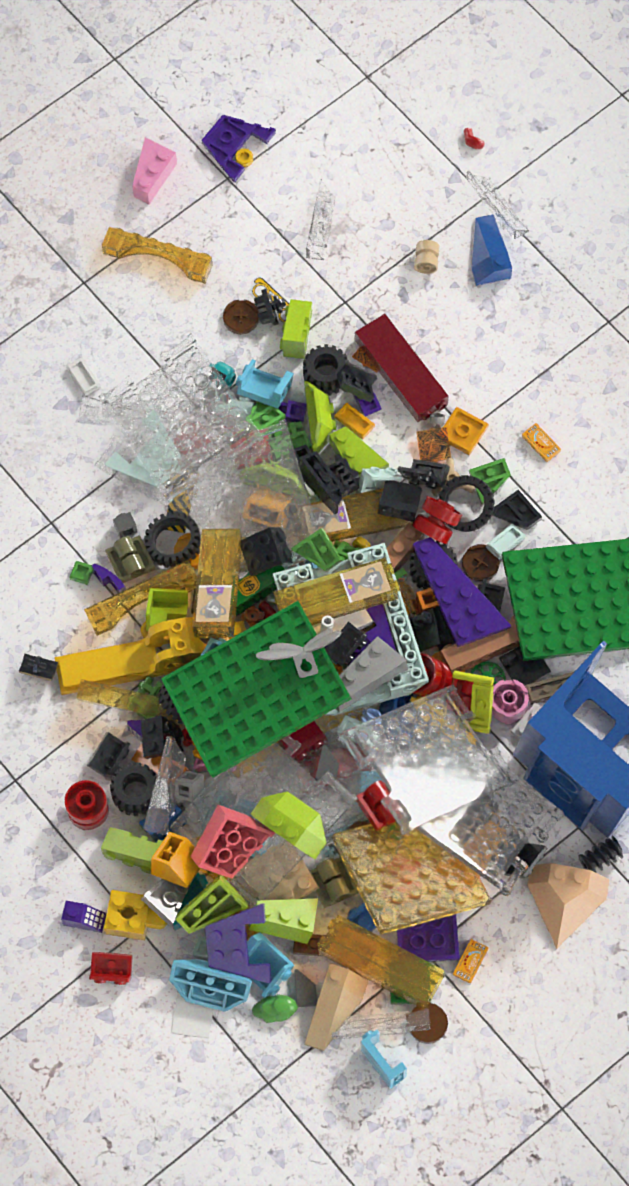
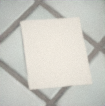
M178 992L171 1033L209 1038L214 1009L186 1002Z

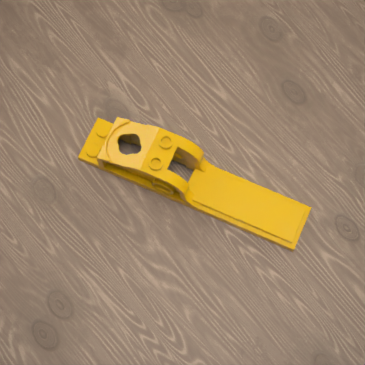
M196 617L178 618L151 626L148 629V635L139 641L54 657L55 661L58 662L57 675L61 695L143 680L147 676L153 678L168 675L201 656L207 644L203 643L200 637L219 636L228 641L246 630L244 620L226 624L225 622H196ZM164 644L171 645L170 649L156 654V647H161Z

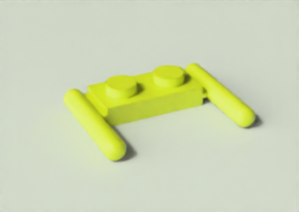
M454 671L452 674L454 679L471 681L474 684L472 685L471 723L458 720L451 721L459 725V729L490 734L494 678Z

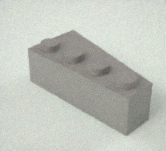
M377 636L339 675L352 699L335 709L339 712L345 710L367 693H372L383 683L394 679V676L408 670L407 660Z

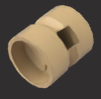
M432 240L417 242L414 269L417 272L431 274L438 270L440 246L437 242Z

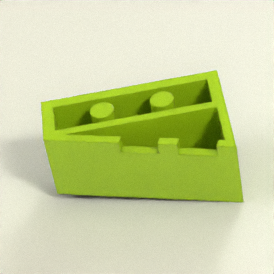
M290 299L289 306H286L285 317L287 318L286 322H283V337L280 340V349L283 350V357L305 359L313 311L311 301Z
M346 426L329 434V444L335 454H339L343 459L345 458L350 468L356 470L359 476H361L362 469H370L371 467L386 469L389 467V463Z
M109 827L101 846V852L109 860L114 861L118 859L128 867L137 866L141 868V871L151 874V858L163 841L158 840L157 843L147 841V836L142 835L139 838L133 836L131 832Z
M219 875L177 913L175 920L190 934L222 918H227L240 910L247 909L248 902L222 875Z
M318 898L257 901L255 906L261 903L265 904L266 922L250 924L249 930L307 944L314 931Z

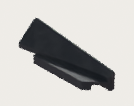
M307 445L290 450L289 466L301 475L305 484L336 515L344 495L343 485L316 451L311 453Z

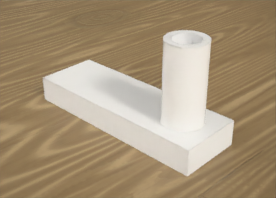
M361 606L334 619L331 616H324L321 625L314 627L317 635L327 629H332L333 632L341 631L348 621L358 630L372 625L373 620L364 606Z

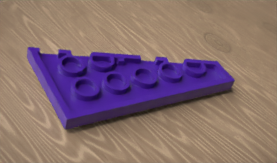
M429 537L413 543L415 553L457 648L511 628L510 623L433 538Z

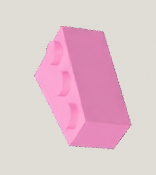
M145 137L132 185L135 198L147 204L151 203L177 165L176 152Z

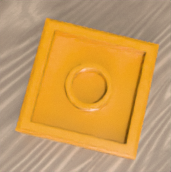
M456 407L441 429L446 436L445 440L442 441L470 456L489 427V424Z

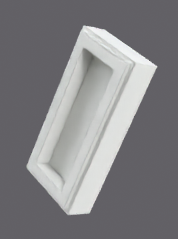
M83 357L66 365L67 370L85 397L101 388L100 383Z

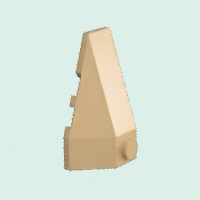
M329 964L305 1045L322 1051L327 1048L340 1028L363 1000L368 985L367 979L349 969Z

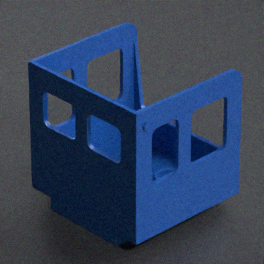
M603 641L527 722L513 755L528 768L523 779L580 830L583 831L591 823L603 835L609 838L629 816V764L612 750L625 735H629V706L592 675L607 645ZM587 700L593 701L615 721V726L602 740L573 716Z

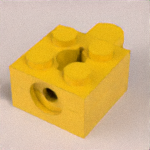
M111 890L104 925L106 935L145 941L148 928L161 930L167 926V923L141 900L144 896L143 894Z

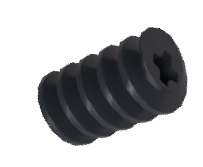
M613 835L611 837L612 840L606 838L605 843L600 842L598 847L593 846L591 851L586 850L585 855H578L584 869L597 873L596 867L602 871V864L604 863L609 867L610 859L616 863L617 855L621 859L624 858L622 848Z

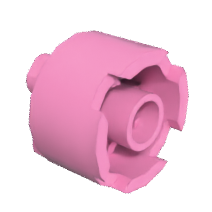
M501 680L494 685L492 715L495 719L505 724H512L519 721L525 715L529 700L528 691L525 686L517 680Z

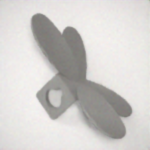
M324 630L312 638L304 647L289 643L272 644L269 647L270 650L257 653L256 658L261 660H279L293 657L300 678L318 673L312 651L332 643L340 636L341 631ZM302 659H306L307 662L311 663V670L303 671L301 669Z

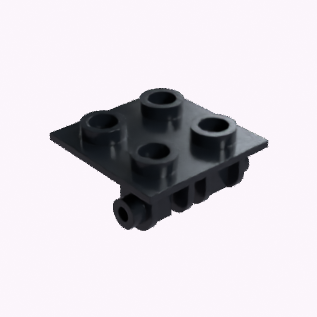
M434 608L409 618L420 653L440 644Z
M520 646L498 658L511 680H517L524 686L551 673L544 659L523 661Z

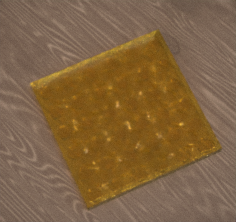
M442 806L411 813L378 831H375L373 826L369 824L334 833L332 836V840L380 935L491 903V897Z

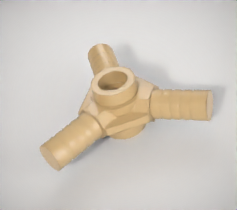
M453 458L446 459V464L450 468L445 485L450 479L452 480L454 477L460 476L455 471ZM470 485L459 486L455 490L461 488L465 491L473 493L475 487ZM436 487V489L431 490L433 496H436L442 488Z

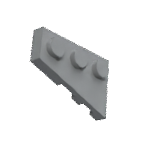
M161 879L141 900L171 927L190 885L188 888Z

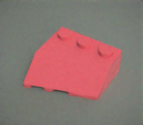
M217 805L190 857L198 867L232 879L249 861L248 858L256 850L259 851L263 847L262 844L268 837L271 838L275 832L251 816Z

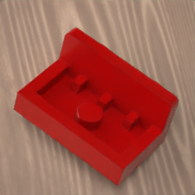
M92 952L89 979L94 980V983L100 984L106 983V981H114L116 985H126V982H130L132 977L133 955Z

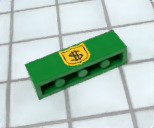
M276 566L256 576H251L248 572L243 578L233 581L231 584L229 621L277 590L273 573L284 571V567Z

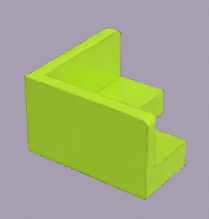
M149 589L146 608V631L151 626L167 621V619L187 617V590Z

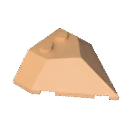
M546 863L534 866L533 872L528 877L527 886L533 895L536 906L548 932H550L556 949L606 900L609 879L591 870L560 864Z

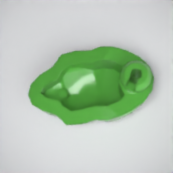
M277 994L275 996L263 997L253 1005L252 1013L257 1018L263 1019L266 1023L282 1022L289 1019L297 1011L298 1006L293 998Z

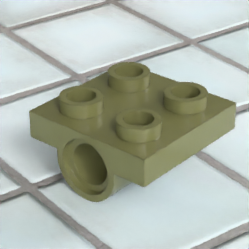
M140 535L134 538L129 536L122 537L114 543L113 547L105 550L116 576L122 583L156 570Z
M344 856L335 860L334 858L324 860L316 868L309 870L319 886V889L315 892L323 909L360 893Z

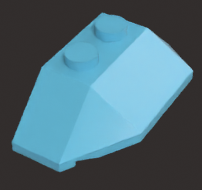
M199 959L174 960L169 981L175 986L186 1002L223 1012L246 1002L252 983L247 977L210 968L207 961Z

